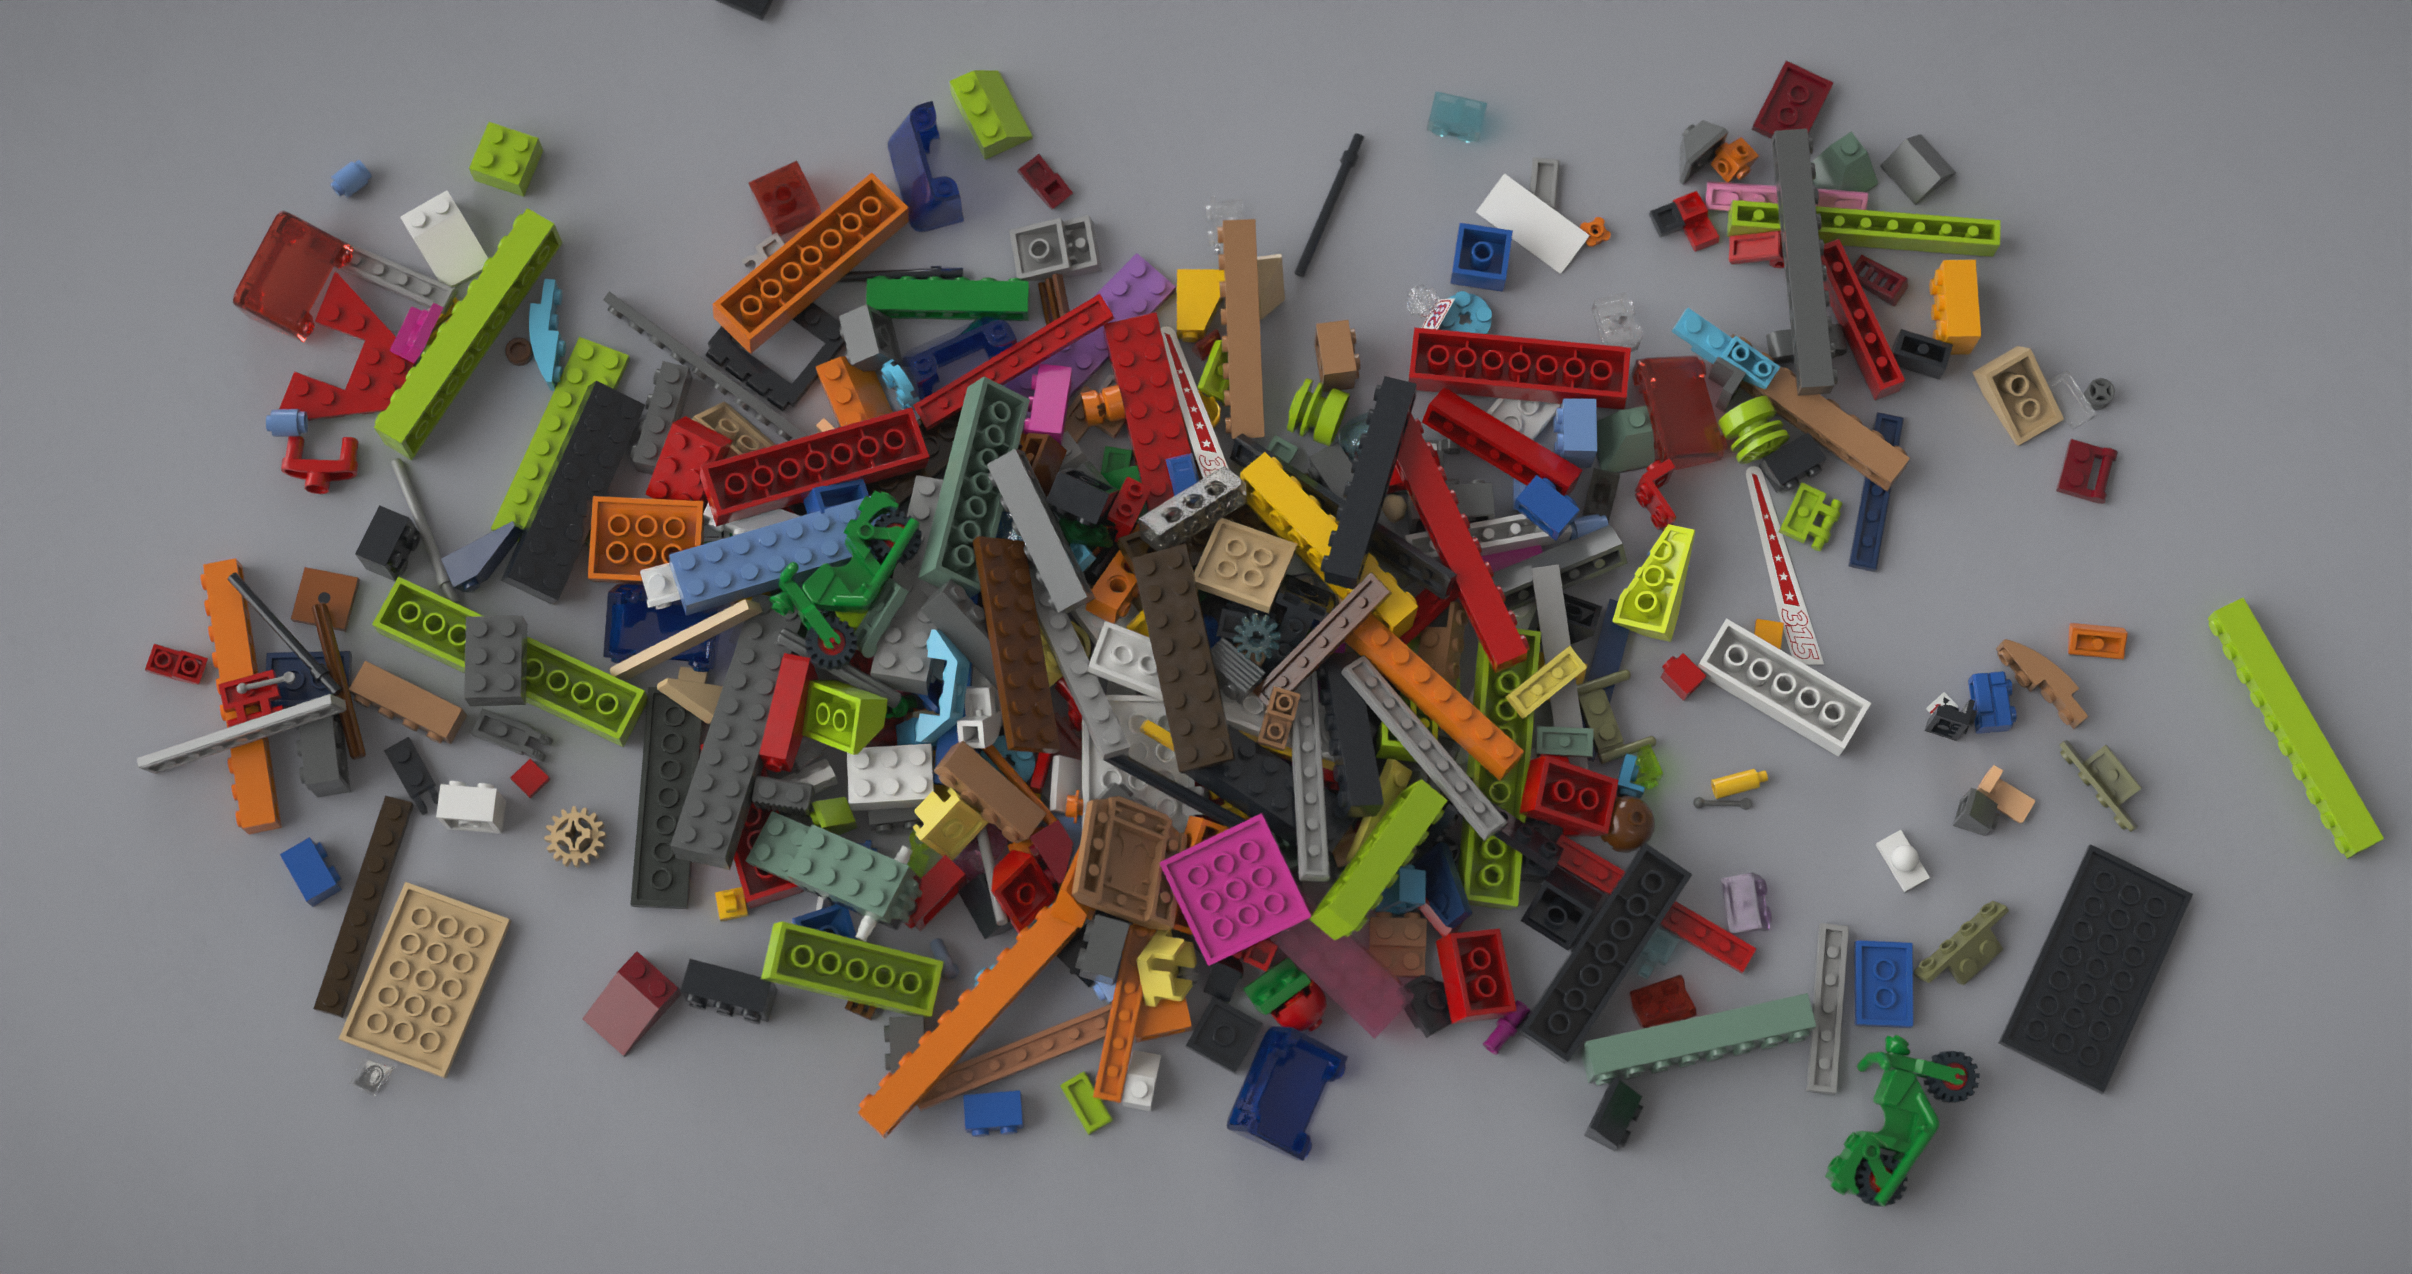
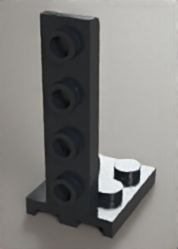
M1285 575L1275 602L1287 607V610L1261 666V669L1266 672L1262 681L1305 639L1314 619L1322 622L1332 612L1335 594L1291 575Z
M1447 796L1445 798L1447 802L1442 808L1444 814L1435 824H1430L1427 829L1429 835L1422 844L1417 845V848L1425 853L1433 844L1436 845L1442 841L1446 834L1444 829L1450 830L1459 817L1457 813L1461 814ZM1491 802L1508 822L1503 829L1493 836L1546 870H1553L1557 866L1564 848Z

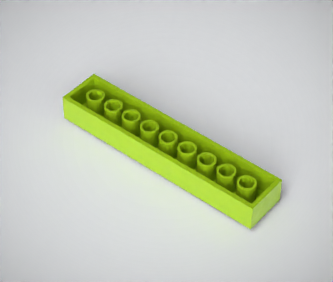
M529 208L525 210L523 215L519 214L516 217L513 229L509 235H505L500 240L495 255L486 260L481 275L470 283L467 295L462 301H458L455 304L452 316L447 323L445 322L439 327L437 337L432 345L429 344L425 347L421 355L422 359L416 367L414 366L409 370L406 382L401 389H397L393 393L388 408L385 411H381L377 416L374 428L386 446L410 460L415 457L563 244L553 222Z
M398 576L372 626L379 634L465 673L466 617L483 615ZM527 636L526 702L624 748L647 704L648 696L646 692Z
M1516 628L1519 635L1523 634L1529 644L1530 649L1527 650L1526 660L1497 673L1494 672L1478 639L1473 706L1524 750V753L1519 762L1501 781L1468 753L1467 776L1474 779L1473 783L1489 801L1525 823L1526 816L1519 814L1531 758L1534 711L1522 719L1506 699V696L1538 671L1541 632ZM1463 816L1458 873L1469 904L1503 910H1511L1517 907L1522 854L1493 835L1484 841Z

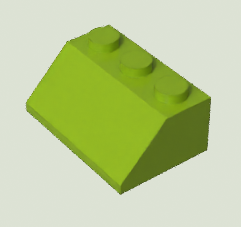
M973 70L949 81L951 95L985 160L1033 139L998 70Z
M810 680L802 735L852 755H858L884 727L888 699L838 680Z

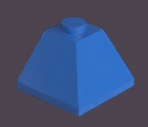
M837 904L792 918V924L858 940L855 937L856 932L849 910Z

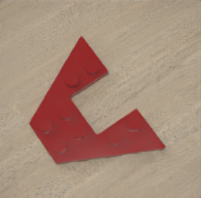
M334 272L315 322L363 340L364 344L345 390L294 371L279 409L306 411L308 421L319 418L329 419L344 417L345 415L372 414L385 411L391 403L390 399L397 389H401L406 382L407 373L417 364V360L415 363H412L390 351L396 336L337 272Z

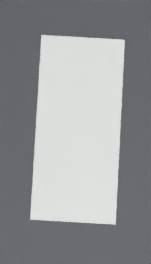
M1505 173L1476 211V213L1495 227L1513 230V240L1560 274L1590 236Z

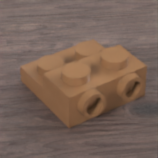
M1376 912V917H1370L1368 976L1417 978L1425 975L1427 919H1421V914L1404 913V918H1392L1393 913Z

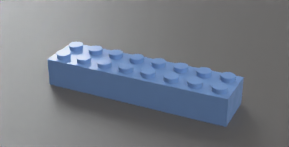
M864 498L824 509L825 513L822 514L820 511L669 554V565L686 616L780 588V574L791 562H796L799 566L798 571L792 577L795 583L806 581L824 563H828L831 567L847 565L851 561L852 555L846 548L845 540L847 535L843 532L851 519L855 521L861 514L858 507ZM881 516L873 520V522L871 523L873 527L877 519H881ZM871 549L870 552L877 560L878 558L875 556V551H872Z

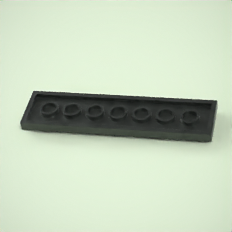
M648 687L630 905L632 907L688 909L692 861L676 858L670 845L700 757L703 720L660 692L657 687Z

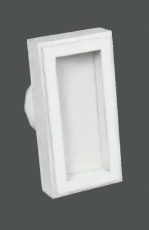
M1901 830L1875 844L1904 893L1930 878L1919 860L1918 852L1909 844Z

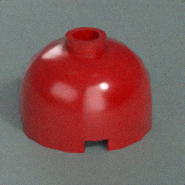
M1311 978L1310 984L1275 1008L1270 1014L1281 1027L1290 1032H1302L1306 1029L1312 1032L1323 1022L1321 1017L1325 1014L1327 1007L1326 996L1316 980Z

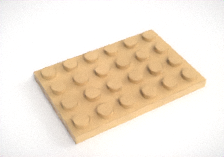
M405 882L339 1040L446 1079L511 920Z

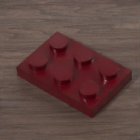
M1786 60L1751 130L1772 139L1774 132L1778 130L1807 129L1809 134L1834 82Z

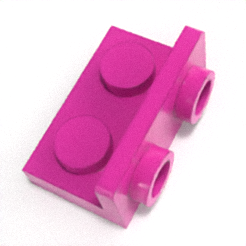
M434 302L428 311L425 309L421 311L412 306L390 351L415 363L422 353L443 307Z

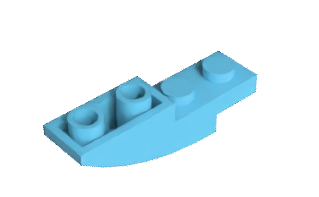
M544 279L541 304L530 303L529 333L532 350L539 370L550 391H554L557 382L561 381L560 377L563 373L562 366H559L560 358L564 357L566 353V341H563L559 331H557L559 315L556 314L557 305H561L563 294L555 279Z
M1690 308L1684 311L1671 331L1692 346L1690 350L1714 365L1717 357H1721L1746 373L1743 381L1762 389L1767 388L1780 368L1779 365L1739 337L1731 338Z

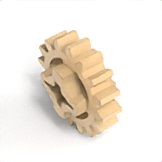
M572 806L571 813H567L562 809L561 818L552 816L555 822L554 826H546L551 835L544 836V840L552 843L547 847L549 853L556 852L553 856L556 862L563 858V865L565 867H568L570 862H573L574 866L579 868L580 861L590 865L589 858L593 856L598 859L600 856L596 852L597 849H605L606 847L600 841L607 838V834L600 831L605 826L602 821L596 822L598 816L595 812L588 816L589 811L585 807L581 810V813H578L575 806ZM581 820L589 823L593 830H590V828L584 829ZM566 823H568V825L563 830H560ZM577 829L581 836L577 837V842L574 844L571 838L575 836ZM588 844H591V846L583 852V850L588 846ZM559 845L568 846L570 854L562 851Z

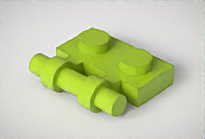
M1801 483L1780 527L1779 533L1801 543H1804L1807 535H1810L1814 538L1811 547L1816 551H1821L1824 544L1829 542L1831 537L1830 531L1834 522H1838L1841 516L1839 511L1843 503L1833 499L1830 506L1823 504L1826 493ZM1817 514L1824 517L1820 527L1813 524Z

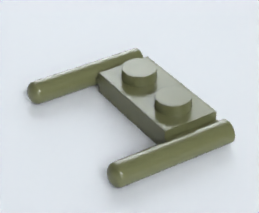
M1627 669L1577 685L1580 711L1586 727L1594 729L1593 745L1598 753L1601 764L1625 757L1626 753L1633 754L1656 745V739L1653 736L1623 744L1624 740L1605 690L1602 689L1629 680L1631 673Z

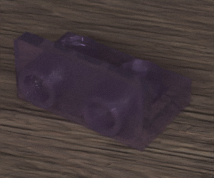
M1753 872L1722 878L1721 882L1729 932L1735 935L1755 930H1770L1769 923L1772 922L1770 908L1766 906L1764 895H1767L1765 880Z

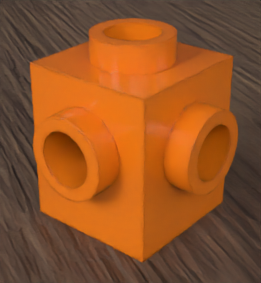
M1740 137L1730 144L1727 142L1723 143L1715 151L1717 156L1710 165L1729 183L1736 178L1741 180L1746 177L1751 171L1750 167L1759 155Z

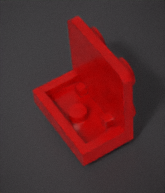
M1670 459L1662 463L1658 460L1648 466L1646 469L1648 472L1641 476L1635 489V497L1638 503L1643 508L1646 507L1648 509L1653 525L1656 529H1661L1662 531L1665 530L1668 524L1673 525L1676 520L1675 513L1658 490L1669 482L1675 469Z

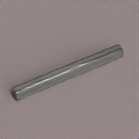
M784 628L778 636V643L803 657H807L806 639ZM850 664L842 666L839 670L834 668L832 671H829L859 689L888 699L887 705L892 708H896L901 701V693Z

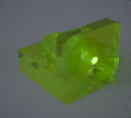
M1651 744L1639 749L1636 759L1639 771L1641 773L1645 772L1646 775L1636 779L1634 782L1636 785L1645 787V791L1658 786V781L1664 775Z

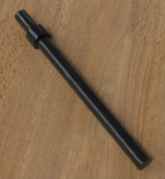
M1355 133L1348 150L1343 152L1340 159L1342 164L1294 273L1297 276H1305L1351 167L1353 168L1359 158L1357 154L1364 140V136Z
M931 266L930 269L850 271L836 283L867 282V279H874L875 276H886L890 279H900L904 276L915 277L919 280H927L929 277L955 279L957 277H964L963 268H942V266Z
M236 572L232 573L228 577V581L311 671L310 675L317 683L321 682L333 696L339 695L342 688L330 676V671L327 667L315 660Z

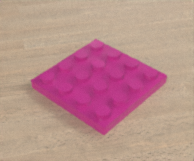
M1263 813L1159 862L1208 966L1311 917V913Z

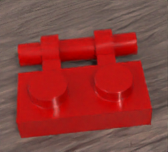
M273 669L218 684L224 711L226 713L236 711L237 718L227 720L228 727L284 709L283 705L273 708L271 705V701L281 698L278 683L250 689L244 694L237 692V686L240 683L247 685L277 678ZM261 704L262 711L247 714V707Z

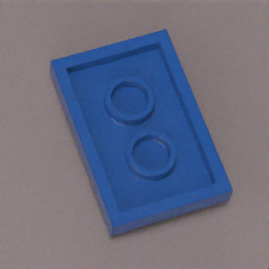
M1856 940L1854 942L1855 1026L1912 1028L1913 943Z

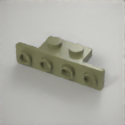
M2067 740L2059 744L2063 749L2060 751L2062 757L2070 765L2074 763L2080 770L2078 773L2080 779L2088 787L2092 785L2096 789L2098 801L2105 808L2110 806L2116 816L2113 818L2123 830L2128 828L2130 832L2134 831L2138 826L2121 804L2142 789V787L2106 744L2084 761Z
M1995 901L1983 905L1979 913L1970 921L1962 924L1959 931L1950 939L1942 942L1939 949L1930 957L1920 962L1919 967L1913 971L1915 977L1930 983L1942 971L1948 968L1957 983L1964 986L2003 950V947L1990 928L2009 912L2007 906Z

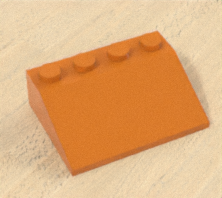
M593 496L588 579L592 582L643 584L640 574L641 570L669 563V554L703 545L704 502Z

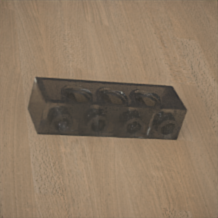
M1225 466L1221 467L1139 518L1141 539L1156 551L1178 546L1247 503L1246 482Z

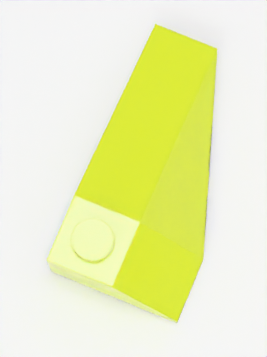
M1670 524L1667 525L1650 550V555L1642 567H1639L1635 572L1634 579L1627 589L1625 588L1621 593L1612 621L1614 624L1646 637L1671 642L1679 616L1695 530Z

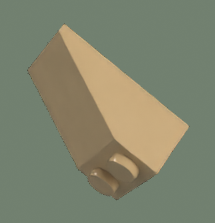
M2016 346L1972 372L1983 396L2016 445H2021L2064 420L2030 348Z

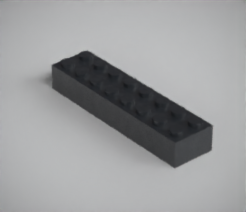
M595 381L588 386L501 581L549 604L559 600L591 528L593 496L605 497L645 404L599 381Z
M1644 843L1518 1030V1033L1562 1063H1568L1693 874L1647 843Z

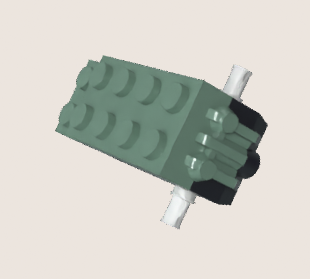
M773 811L746 859L750 865L864 916L858 928L859 931L855 935L856 938L864 942L867 941L868 936L871 935L877 923L894 930H898L901 923H907L910 918L908 915H913L918 909L915 899L917 897L920 898L923 893L919 889L922 879L907 865L913 852L911 849L901 846L902 848L897 853L895 859H892L813 824L810 828Z

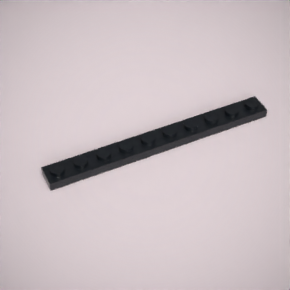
M1243 433L1236 437L1230 456L1232 461L1245 469L1266 452L1271 458L1275 457L1281 463L1283 470L1289 477L1293 476L1300 482L1302 490L1308 496L1312 495L1319 501L1321 509L1327 515L1331 514L1336 518L1339 506H1344L1345 500ZM1378 523L1369 551L1442 600L1448 598L1457 574Z

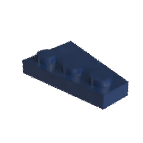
M1439 842L1412 865L1415 866L1416 870L1425 871V897L1430 902L1429 906L1446 927L1454 929L1472 915L1473 912L1448 843Z

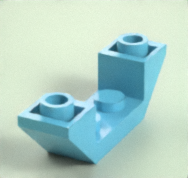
M931 629V634L927 640V657L947 660V666L943 671V694L939 700L940 715L920 713L919 719L916 722L915 732L917 734L916 741L934 743L957 724V720L963 717L970 662L941 630Z

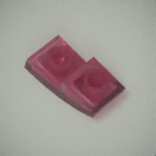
M988 823L986 828L993 858L996 860L1009 840L1003 836L1002 830L995 824ZM977 835L954 862L966 874V878L969 881L985 871Z

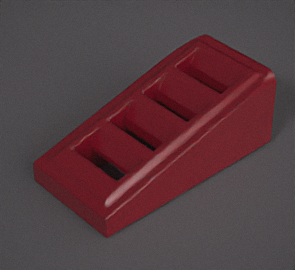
M1862 254L1853 266L1861 287L1894 307L1908 288L1907 277ZM1867 266L1869 269L1863 277L1860 276L1862 270ZM1875 272L1878 273L1873 282L1869 281ZM1884 278L1887 279L1883 287L1879 286ZM1893 284H1895V287L1893 288V290H1892V291H1889V290L1891 289V287L1893 286Z

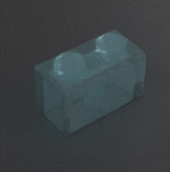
M1436 91L1427 130L1432 131L1437 136L1449 135L1458 137L1463 142H1479L1487 103Z

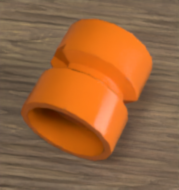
M1118 385L1105 387L1101 393H1098L1096 390L1080 393L1088 427L1101 425L1105 419H1108L1110 422L1125 419L1124 405ZM1103 403L1104 409H1098L1097 406Z

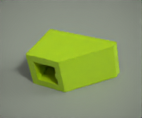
M846 797L820 800L812 803L815 811L811 812L810 815L815 826L838 836L858 828Z

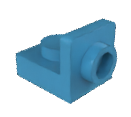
M1627 753L1622 761L1617 778L1619 780L1617 792H1620L1619 795L1621 797L1627 795L1641 798L1645 787L1630 783V781L1635 782L1639 771V766L1635 765L1637 756Z

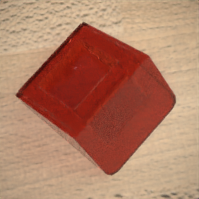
M1217 329L1213 330L1191 348L1192 352L1201 361L1209 357L1215 340H1221L1219 331Z

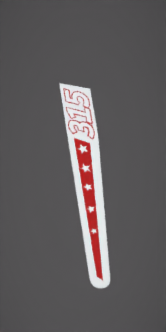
M1162 327L1161 333L1178 401L1196 461L1214 506H1243L1177 335L1171 327Z
M1751 466L1746 471V479L1780 621L1784 623L1783 630L1791 655L1805 665H1824L1783 534L1779 533L1780 525L1763 472L1759 467Z

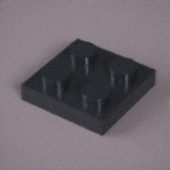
M1213 996L1188 1040L1186 1048L1236 1074L1263 1023Z

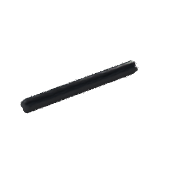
M1125 754L1104 760L1228 828L1247 821Z

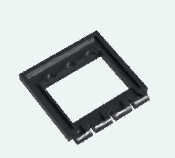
M812 302L792 320L825 344L792 384L731 341L733 336L722 326L708 342L710 349L707 351L706 357L720 367L729 361L725 367L728 373L741 382H744L750 376L746 386L763 398L771 391L767 401L781 411H784L788 405L794 408L818 378L816 366L833 360L846 343L839 331L840 321Z

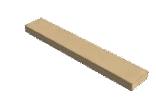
M745 599L612 666L609 669L610 673L621 680H628L761 613L760 603Z

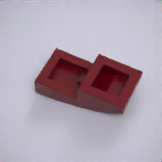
M1040 154L1036 155L1017 171L1031 189L1052 210L1073 194L1059 174L1053 172Z

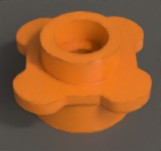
M1596 217L1594 221L1589 223L1583 222L1580 225V229L1590 235L1586 240L1588 246L1593 247L1610 239L1611 233L1606 230L1604 226L1605 221L1601 217Z
M1076 790V795H1067L1066 817L1074 818L1075 824H1077V816L1083 815V799L1079 798V790Z

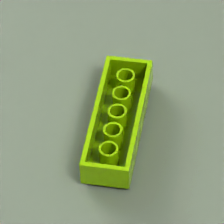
M1422 779L1402 790L1317 906L1309 920L1333 940H1337L1342 936L1348 937L1354 930L1358 932L1368 920L1365 917L1370 909L1374 910L1382 901V891L1385 887L1390 888L1399 876L1396 873L1400 866H1406L1414 856V853L1411 851L1415 845L1419 846L1429 835L1427 829L1430 824H1435L1444 814L1442 808L1447 800Z
M781 921L773 924L761 979L897 1013L928 1018L932 1017L944 961Z

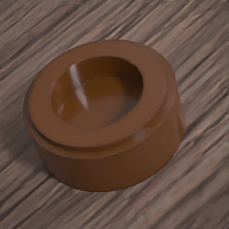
M514 338L505 347L506 357L513 365H526L533 358L532 346L524 338Z

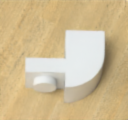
M967 686L965 696L966 716L957 720L959 742L964 741L971 748H986L996 741L1001 725V711H996L994 688L993 686Z

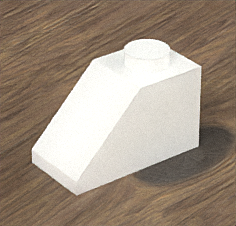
M1133 1050L1122 1101L1124 1107L1151 1111L1161 1055Z

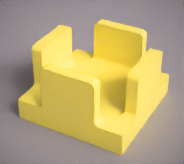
M950 787L947 791L951 797L946 802L935 792H931L914 812L923 821L924 825L921 827L915 824L912 828L916 831L915 835L920 841L941 856L946 854L953 861L989 822L983 819L981 813L974 806L968 805L960 797V794Z
M1171 929L1168 931L1157 930L1136 959L1145 1005L1156 1007L1161 999L1183 1001L1193 987L1192 980L1176 978L1179 973L1178 966L1194 968L1197 964L1192 942L1173 938Z

